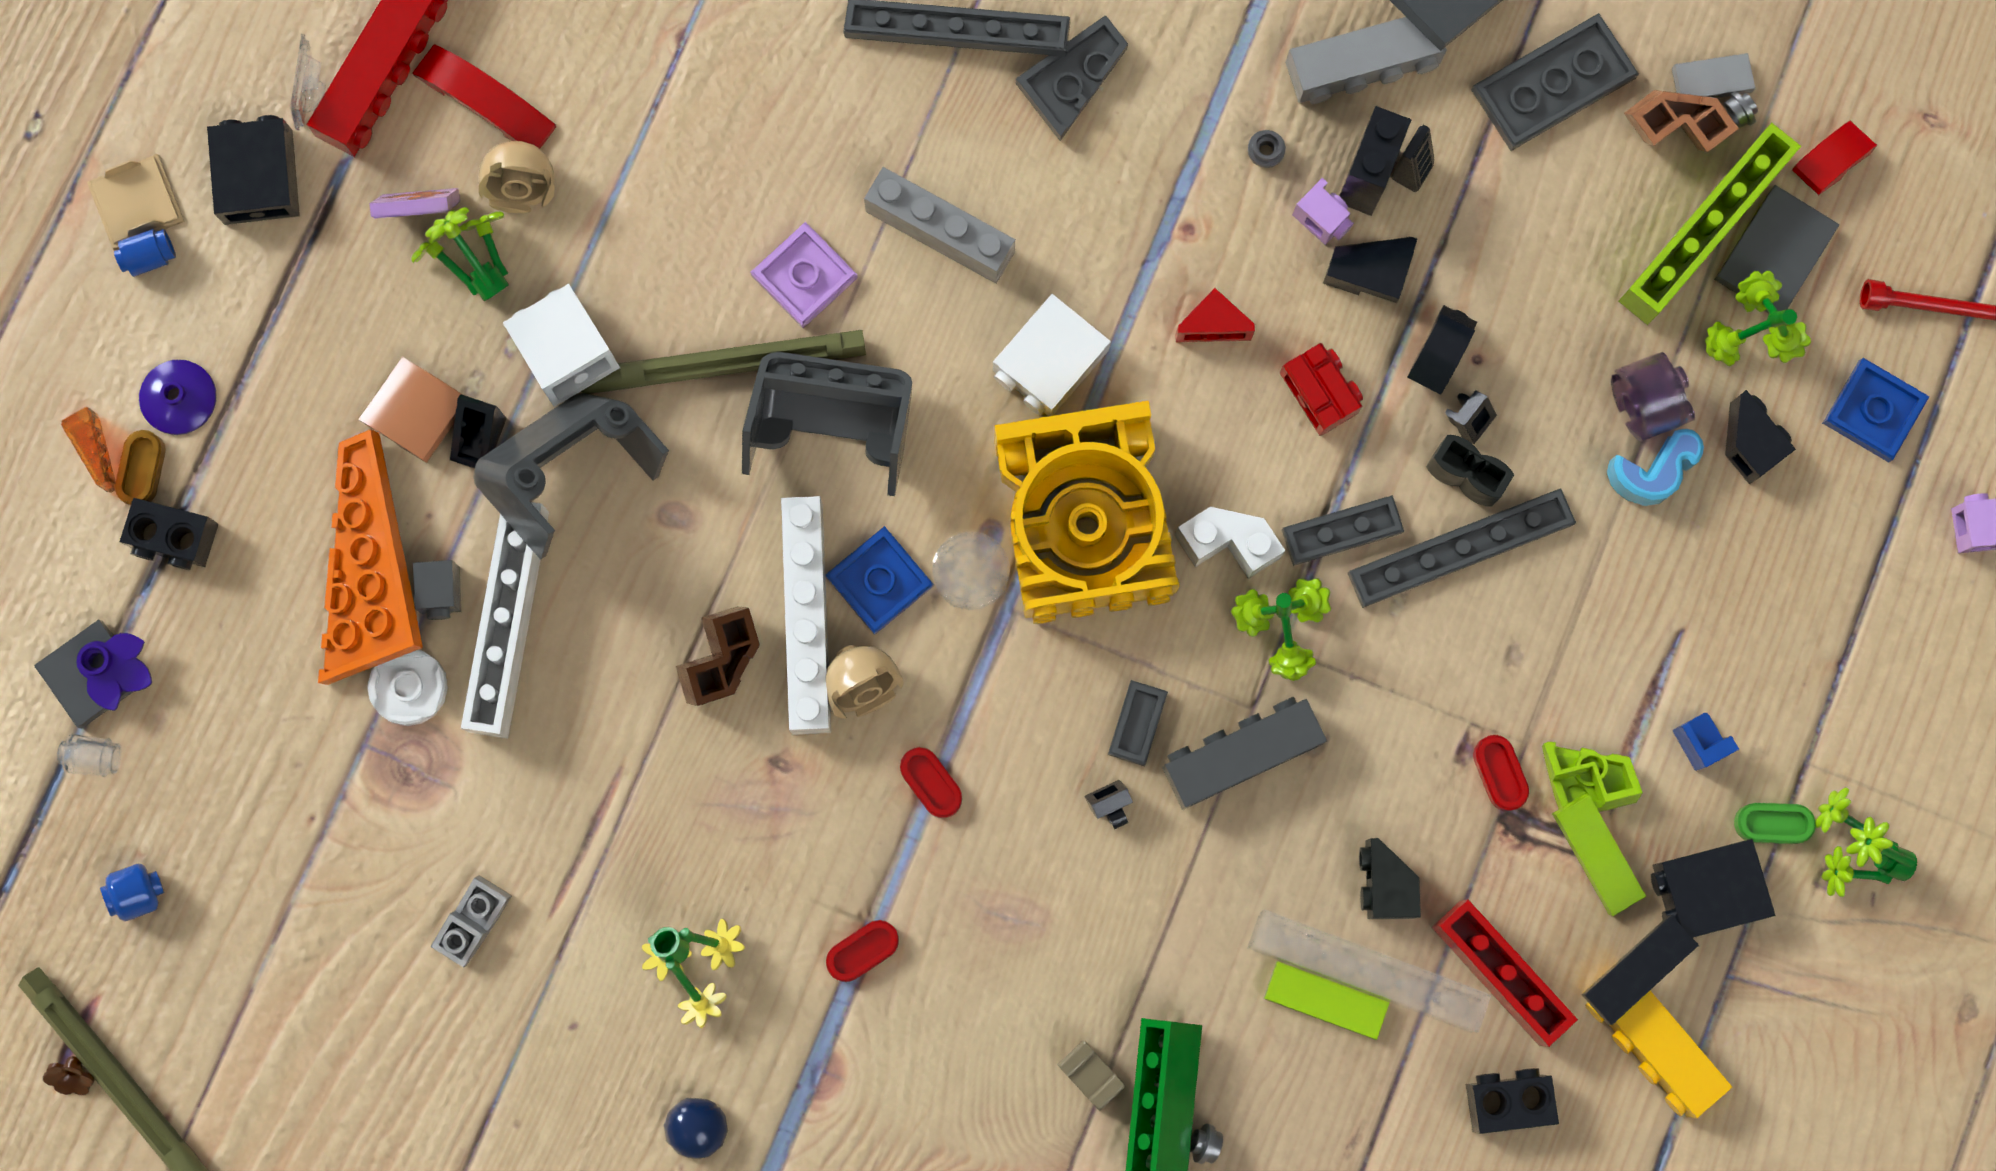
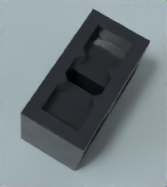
M133 498L119 542L132 548L130 554L153 561L155 555L169 558L167 564L191 570L192 564L206 567L219 523L207 516ZM156 523L157 530L155 535L149 540H144V529L149 524ZM192 532L194 535L192 545L185 550H181V538L185 534Z
M1539 1068L1516 1070V1078L1501 1080L1500 1073L1476 1075L1477 1083L1466 1084L1472 1132L1484 1134L1559 1124L1552 1076L1540 1075ZM1530 1086L1535 1087L1540 1096L1538 1104L1532 1109H1528L1522 1100L1524 1091ZM1490 1091L1496 1092L1501 1101L1499 1109L1492 1114L1487 1113L1483 1107L1484 1096Z

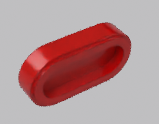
M1490 735L1481 739L1474 748L1473 758L1491 803L1503 811H1513L1522 807L1529 797V786L1512 744L1506 738L1499 735Z
M923 747L913 748L906 752L900 763L902 777L927 811L937 818H949L955 815L962 805V792L936 755Z
M882 920L868 923L830 949L826 958L828 972L833 978L842 982L856 980L896 952L899 945V936L896 929L890 923Z

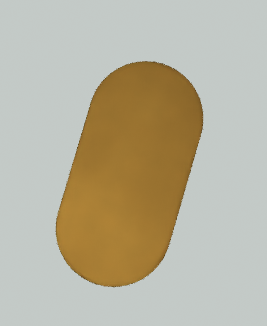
M139 430L133 432L124 442L115 482V492L121 501L130 506L133 498L151 502L157 493L166 449L162 439L151 431Z

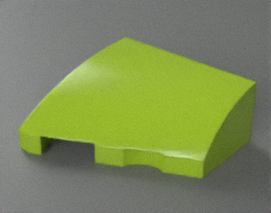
M1551 741L1542 745L1558 809L1584 794L1590 795L1599 812L1637 803L1643 792L1630 757L1617 754L1604 756L1598 754L1595 750L1581 748L1580 751L1557 747L1556 742Z

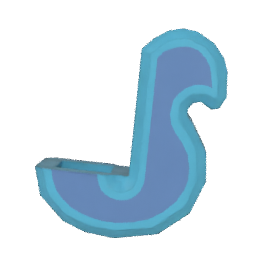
M1680 429L1674 431L1673 435L1668 436L1648 472H1645L1643 468L1624 457L1616 455L1608 464L1607 475L1610 484L1619 495L1628 501L1643 506L1660 504L1679 489L1683 480V470H1689L1700 461L1704 450L1703 441L1693 430Z

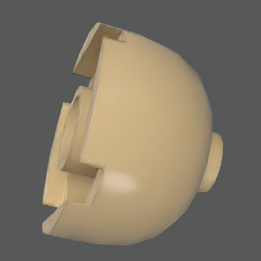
M522 141L501 143L491 148L480 163L479 195L481 198L483 195L488 198L489 206L507 213L531 212L529 205H536L542 202V207H544L554 197L553 166L545 153L535 145Z
M855 645L844 647L837 652L836 657L827 668L826 687L828 703L833 714L841 719H847L844 712L855 711L857 717L880 709L896 697L893 689L897 684L901 689L904 685L903 678L892 658L876 647H857Z

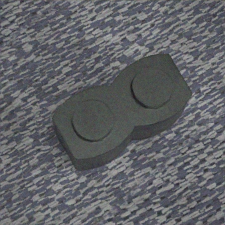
M1447 435L1426 466L1431 475L1440 482L1459 487L1470 500L1492 507L1502 497L1514 477V473L1504 462L1492 456L1481 455L1471 442L1456 435Z

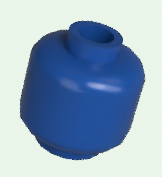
M135 864L110 873L106 877V885L100 887L110 916L117 915L122 921H129L155 911L159 904L157 896L164 893L157 871L148 873L146 867L142 864Z

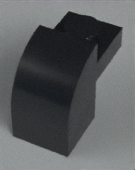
M1443 305L1407 378L1441 395L1472 339L1477 321L1469 318L1462 311L1453 310Z

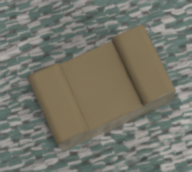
M1084 1040L1057 1064L1099 1111L1126 1087Z

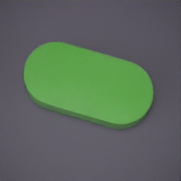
M1751 803L1741 807L1734 818L1737 834L1744 840L1753 839L1754 843H1803L1812 837L1816 828L1815 817L1812 812L1799 804Z

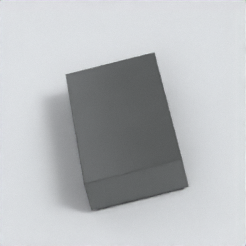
M1133 680L1130 681L1109 748V756L1145 767L1168 691Z

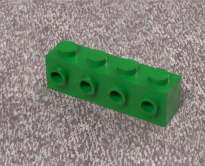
M1141 1018L1125 1171H1188L1202 1025Z

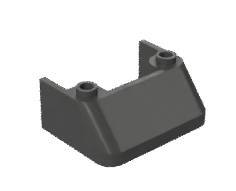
M784 352L767 354L760 361L742 430V474L750 475L756 448H781L789 442L791 432L795 430L866 441L865 453L867 458L876 465L889 467L887 495L895 496L904 454L911 403V377L906 372L894 368Z
M587 393L576 394L494 448L476 463L473 475L475 485L540 560L547 556L555 532L554 528L531 503L543 493L546 478L540 469L541 467L599 429L607 437L616 439L653 481L659 477L669 450L628 404Z

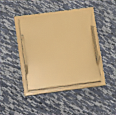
M158 154L138 162L129 160L105 170V175L87 182L113 250L119 248L118 241L151 229L157 232L185 222Z

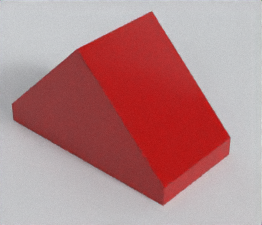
M1214 288L1178 325L1175 341H1251L1255 332V324L1222 293Z

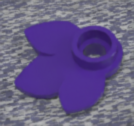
M120 633L114 635L105 643L93 641L80 649L76 660L77 668L87 678L88 695L99 706L115 711L120 703L122 691H141L152 684L149 668L136 658L143 649L144 640L129 633ZM101 654L104 662L101 667L95 668L93 666V659Z

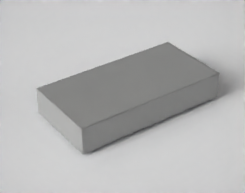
M1748 53L1675 64L1672 68L1677 93L1721 98L1728 97L1735 91L1745 94L1752 93L1755 90Z

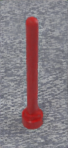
M1867 279L1861 289L1860 307L1865 310L1879 311L1881 308L1886 309L1891 305L1996 321V305L1894 291L1891 286H1886L1884 281Z

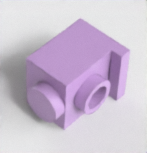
M1321 178L1296 204L1292 216L1326 245L1333 237L1340 240L1354 223L1349 219L1351 213L1347 210L1348 206L1345 201L1335 193L1329 194L1325 190L1328 182Z
M1987 493L1965 496L1963 503L1951 508L1958 553L1996 550V499H1989Z

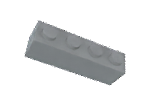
M1407 17L1292 48L1289 50L1285 63L1298 103L1310 100L1311 104H1317L1332 97V94L1341 91L1352 94L1365 89L1368 86L1367 84L1381 81L1382 84H1388L1401 79L1405 73L1416 70L1418 74L1430 72L1439 66L1447 49L1445 47L1440 51Z
M882 167L864 198L865 209L868 214L997 284L1015 253L1016 239L885 167Z

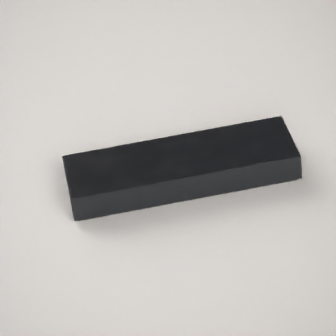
M1668 915L1590 986L1582 996L1608 1025H1613L1694 951L1699 944L1672 915Z

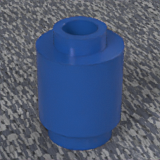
M151 229L118 241L119 249L114 251L115 259L121 271H129L133 277L168 265V260L176 258L174 247L165 229L157 232Z

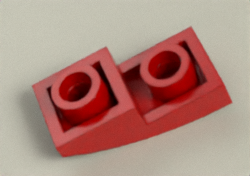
M1849 120L1804 156L1792 168V171L1813 191L1820 195L1840 181L1849 169L1868 157L1877 147V144Z

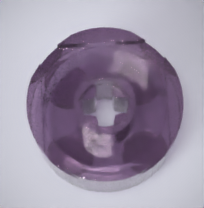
M1664 352L1653 354L1614 371L1616 374L1611 376V387L1619 412L1626 410L1631 421L1625 423V425L1637 440L1644 441L1695 420L1694 409L1687 400L1684 390L1689 387L1688 377L1681 366L1673 367Z

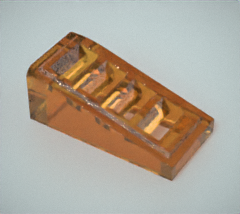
M84 407L62 420L61 426L96 485L106 492L112 493L115 491L116 481L101 421L96 412L89 407Z

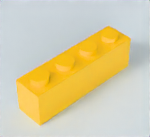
M1651 990L1613 1025H1609L1615 1032L1612 1035L1615 1043L1625 1053L1629 1054L1632 1052L1641 1062L1638 1066L1639 1071L1651 1084L1655 1085L1658 1082L1668 1094L1664 1098L1666 1103L1677 1115L1682 1116L1685 1114L1686 1117L1698 1118L1733 1088ZM1589 1003L1585 1004L1596 1020L1600 1023L1605 1021Z

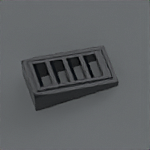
M1423 124L1418 128L1392 175V180L1413 192L1419 191L1434 166V151L1429 127Z

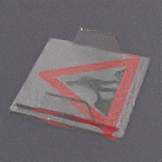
M301 34L290 103L297 131H300V126L304 127L306 112L315 111L325 94L326 87L325 83L319 81L321 62L312 57L309 40H306V35Z

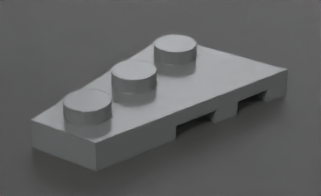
M1105 15L1068 41L1066 57L1048 55L1016 78L1018 88L1059 141L1062 140L1126 52L1128 43Z

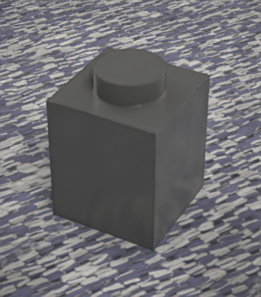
M453 560L413 563L415 609L421 614H426L429 620L449 619L450 613L461 612L460 567Z

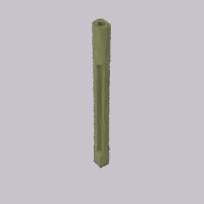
M863 330L618 363L619 369L581 392L593 394L757 371L761 359L773 352L832 360L866 355Z
M38 967L23 976L18 986L169 1170L208 1171L197 1155L41 968Z

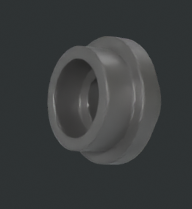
M1737 91L1731 93V99L1724 102V106L1735 124L1741 128L1746 124L1751 126L1756 123L1754 114L1758 112V108L1753 99L1747 93L1742 96Z
M1259 131L1249 141V158L1257 166L1263 168L1274 167L1284 157L1285 142L1274 131ZM1263 145H1268L1272 148L1273 153L1264 155L1260 152L1259 148Z
M1204 1124L1201 1129H1196L1191 1136L1190 1152L1193 1153V1160L1196 1163H1214L1221 1152L1223 1134L1216 1131L1213 1125Z

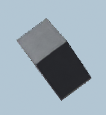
M462 394L459 395L450 452L451 461L475 468L476 463L481 457L496 448L507 419L497 406Z

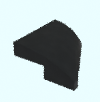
M1406 237L1335 246L1323 284L1356 295L1364 292L1397 303L1410 267L1417 238Z

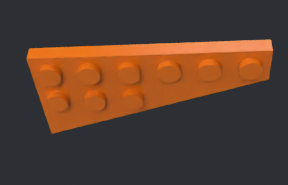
M371 429L339 442L335 481V488L339 491L338 513H333L331 528L336 529L335 547L329 550L324 607L329 612L327 633L322 634L321 648L326 649L324 669H319L318 683L325 685L423 648L379 432Z

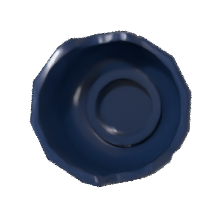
M686 1098L681 1100L668 1111L664 1123L666 1142L676 1153L691 1159L711 1156L723 1146L728 1132L726 1116L716 1103L702 1098Z

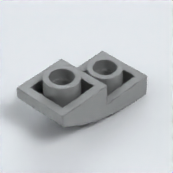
M480 875L475 877L456 910L449 914L431 947L464 968L477 952L512 896Z

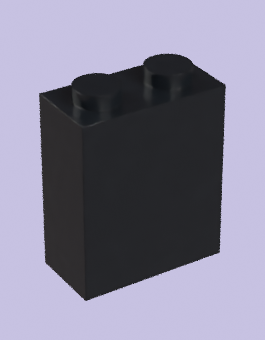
M1375 106L1339 195L1349 208L1372 216L1386 188L1412 119Z
M264 115L258 117L257 121L242 123L239 120H223L217 126L207 127L213 209L216 217L224 225L300 216L293 130L283 118L274 115Z
M1753 839L1652 865L1654 873H1651V883L1656 895L1662 896L1666 910L1662 912V919L1664 920L1668 915H1672L1692 938L1776 916Z

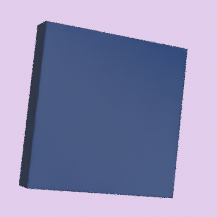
M1862 358L1858 361L1822 424L1883 460L1891 462L1930 396L1867 359Z
M885 526L825 574L826 578L874 635L934 587L930 579Z

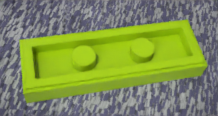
M1584 794L1552 813L1609 915L1614 916L1646 897L1590 795Z
M1276 961L1264 996L1265 1000L1374 1040L1378 1039L1390 1003Z

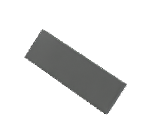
M1393 495L1283 527L1282 529L1293 566L1393 537L1404 532Z

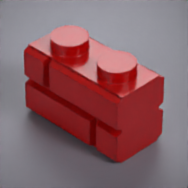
M1322 343L1290 360L1282 366L1280 375L1319 436L1326 434L1338 425L1356 416L1363 407L1360 403L1363 400L1360 389L1352 380L1349 382L1345 380L1340 372V369L1343 368L1340 358L1333 349L1326 350Z

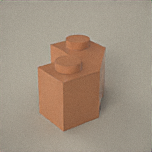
M1654 90L1624 112L1643 141L1650 145H1656L1681 126L1698 150L1709 152L1739 129L1717 98Z

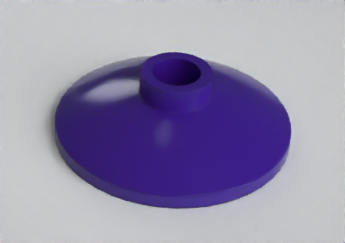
M171 360L156 366L145 377L139 392V405L144 418L157 430L171 435L187 434L200 428L210 418L216 404V388L211 376L201 366L187 360ZM173 388H178V397L174 400H169V391Z

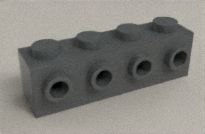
M1291 697L1273 706L1275 713L1264 719H1261L1260 714L1257 713L1238 722L1240 730L1226 735L1223 729L1202 739L1205 746L1191 752L1189 746H1186L1169 754L1167 757L1170 762L1165 764L1162 769L1181 809L1184 810L1327 742L1308 700L1304 699L1297 703L1295 698Z

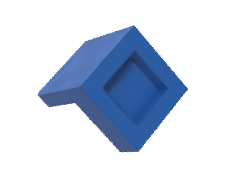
M1703 713L1672 730L1695 771L1706 768L1739 750L1732 736L1722 738L1708 713Z

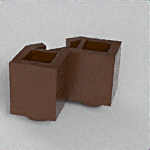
M737 606L701 618L712 655L676 666L687 704L700 706L735 694L750 659H753L760 646L748 607Z

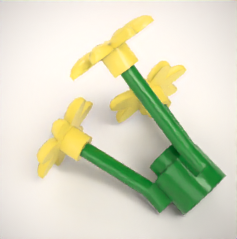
M720 919L717 933L706 930L704 932L705 936L693 933L688 928H683L678 932L674 928L663 927L648 938L650 944L642 945L643 951L652 956L643 963L642 969L650 970L657 967V978L659 981H663L667 976L668 970H670L689 994V1000L678 1004L679 1009L688 1011L681 1019L682 1024L687 1025L696 1019L697 1026L703 1028L707 1022V1014L712 1017L721 1016V1011L716 1005L721 1004L727 997L725 993L715 994L716 986L714 983H710L702 993L687 978L680 963L692 955V952L689 950V943L695 942L707 945L702 949L701 955H713L711 960L712 970H717L723 961L728 967L733 968L735 959L732 952H740L745 949L742 943L734 941L741 932L739 925H735L728 930L727 922L724 919Z

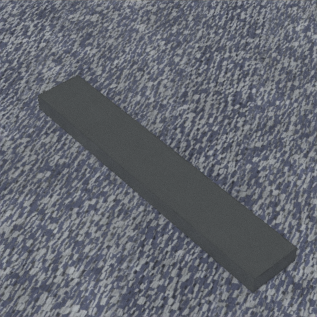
M848 0L843 33L845 38L1066 57L1071 22L1069 16L876 0Z
M1560 488L1350 570L1348 575L1362 608L1571 527L1576 524V521Z

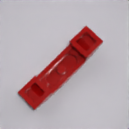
M436 44L431 47L412 73L413 76L443 96L445 94L502 131L503 135L511 141L526 142L541 149L556 128V125L506 86L471 63Z

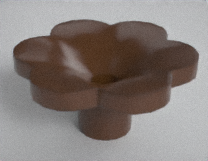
M71 1056L67 1058L65 1065L60 1063L49 1064L47 1072L43 1075V1081L47 1085L54 1086L55 1091L60 1094L68 1095L75 1093L86 1095L89 1092L90 1086L94 1083V1077L83 1071V1064L77 1057Z

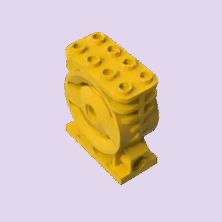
M1149 400L994 426V444L996 456L998 457L1001 481L1016 492L1010 520L1012 544L1023 601L1024 617L1033 618V624L1052 622L1056 620L1057 614L1071 612L1072 618L1090 616L1094 614L1095 608L1109 606L1111 612L1132 608L1133 602L1147 600L1148 605L1164 604L1170 602V597L1178 591L1180 584L1179 579L1176 577L1175 556L1172 554L1171 534L1168 532L1166 512L1159 488L1153 476L1146 468L1155 453ZM1109 436H1113L1115 446L1089 441L1108 439ZM1064 446L1049 453L1036 463L1034 450ZM1143 456L1141 461L1137 460L1135 457ZM1027 474L1023 482L1015 477ZM1075 480H1098L1116 488L1124 497L1142 496L1143 500L1123 502L1114 491L1103 485L1078 483L1059 492L1050 502L1044 516L1023 519L1024 514L1040 511L1043 503L1053 491ZM1084 517H1089L1097 523L1098 529L1092 534H1084L1078 530L1076 523ZM1151 535L1150 542L1134 544L1128 556L1118 566L1098 575L1082 576L1069 573L1058 567L1049 558L1039 559L1036 555L1051 551L1059 561L1071 568L1079 570L1098 569L1116 560L1123 552L1129 538Z

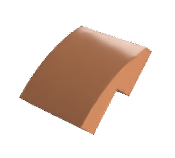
M402 357L359 420L427 463L455 422L457 399L461 393Z

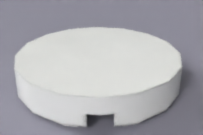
M422 650L413 651L375 666L371 670L367 685L370 702L377 712L388 721L404 726L422 724L435 716L444 704L448 690L446 673L436 659Z

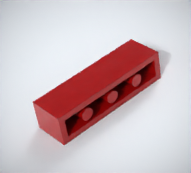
M1469 899L1459 901L1431 927L1539 1046L1550 1047L1578 1021L1575 1015Z

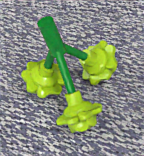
M1754 271L1750 277L1738 284L1740 292L1736 294L1735 299L1744 305V309L1747 312H1751L1755 308L1759 312L1767 309L1769 312L1767 320L1744 331L1741 329L1733 331L1731 327H1726L1717 321L1712 327L1707 329L1709 336L1705 339L1706 352L1709 356L1713 357L1716 361H1723L1727 366H1732L1735 361L1740 360L1739 346L1745 343L1746 338L1768 328L1770 334H1766L1763 337V342L1768 347V355L1773 359L1779 357L1783 363H1787L1795 357H1803L1806 353L1804 347L1811 344V338L1806 334V325L1803 322L1795 324L1797 313L1793 309L1778 311L1774 306L1773 302H1776L1780 297L1777 291L1781 289L1782 283L1774 278V274L1771 271H1765L1763 274L1759 271Z
M1301 578L1297 580L1296 587L1289 589L1288 594L1281 593L1277 596L1276 605L1269 606L1267 595H1258L1255 589H1251L1245 595L1236 596V606L1232 608L1231 613L1236 619L1237 629L1241 632L1247 631V634L1251 637L1256 636L1260 631L1268 630L1270 628L1268 620L1272 619L1274 614L1281 618L1285 642L1277 650V653L1269 658V665L1272 666L1271 672L1273 674L1295 681L1307 675L1308 670L1316 665V660L1313 658L1312 650L1303 649L1297 645V642L1293 641L1289 616L1291 613H1298L1297 618L1300 622L1308 620L1316 623L1323 620V613L1326 614L1331 611L1328 601L1330 590L1327 587H1322L1321 581L1317 578L1311 581Z

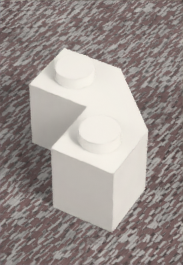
M1209 507L1177 528L1175 537L1195 567L1228 547L1248 579L1279 560L1285 552V549L1264 518L1215 507Z

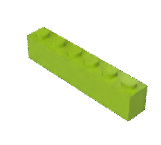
M1771 122L1618 302L1648 325L1800 149L1801 145Z

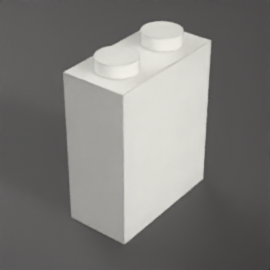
M569 284L550 292L542 300L526 309L519 310L513 317L503 322L539 385L554 407L620 368Z
M1051 294L993 361V371L996 373L994 378L1006 390L1011 392L1013 389H1016L1025 397L1023 400L1024 404L1037 415L1041 416L1044 412L1047 416H1054L1108 353L1111 341L1055 295Z

